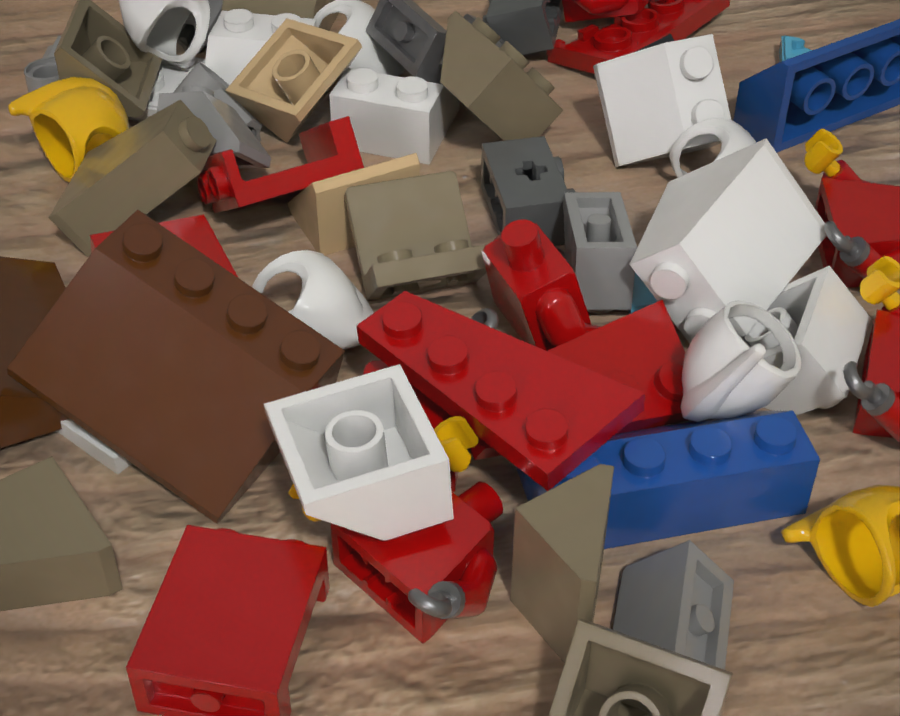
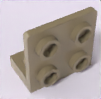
M439 172L347 188L344 196L367 301L398 296L404 291L417 293L477 282L487 273L482 255L485 245L472 247L455 172Z

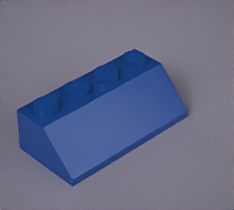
M900 19L784 60L739 83L733 121L747 130L756 143L767 138L777 153L808 141L820 129H826L831 132L900 105Z
M754 411L750 414L734 418L706 419L698 422L692 421L615 434L553 488L599 464L614 466L604 549L805 514L820 458L794 411ZM516 467L528 501L547 492L546 489Z

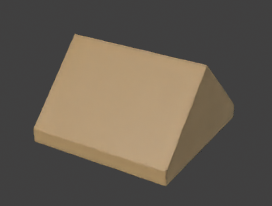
M286 18L225 91L254 118L285 143H288L339 81L345 70L349 68L361 50L362 45L358 39Z
M417 153L313 182L287 204L290 213L315 250L325 256L355 247L344 196L347 188L420 176V162Z

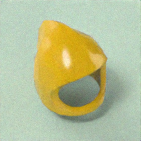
M70 77L54 81L19 97L8 105L11 115L29 116L34 133L47 159L59 176L67 182L71 181L87 152L129 129L128 116L118 96L109 87L92 78Z
M874 485L854 490L838 498L830 505L788 525L781 531L785 542H811L830 578L850 598L860 604L874 607L885 602L889 597L900 593L899 486Z

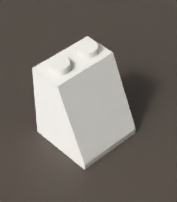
M767 138L668 182L630 262V266L657 301L663 300L671 320L688 342L691 343L703 325L713 315L727 306L729 302L738 300L749 302L767 311L827 236L824 231L825 222ZM747 316L729 319L740 337L746 336L758 322Z

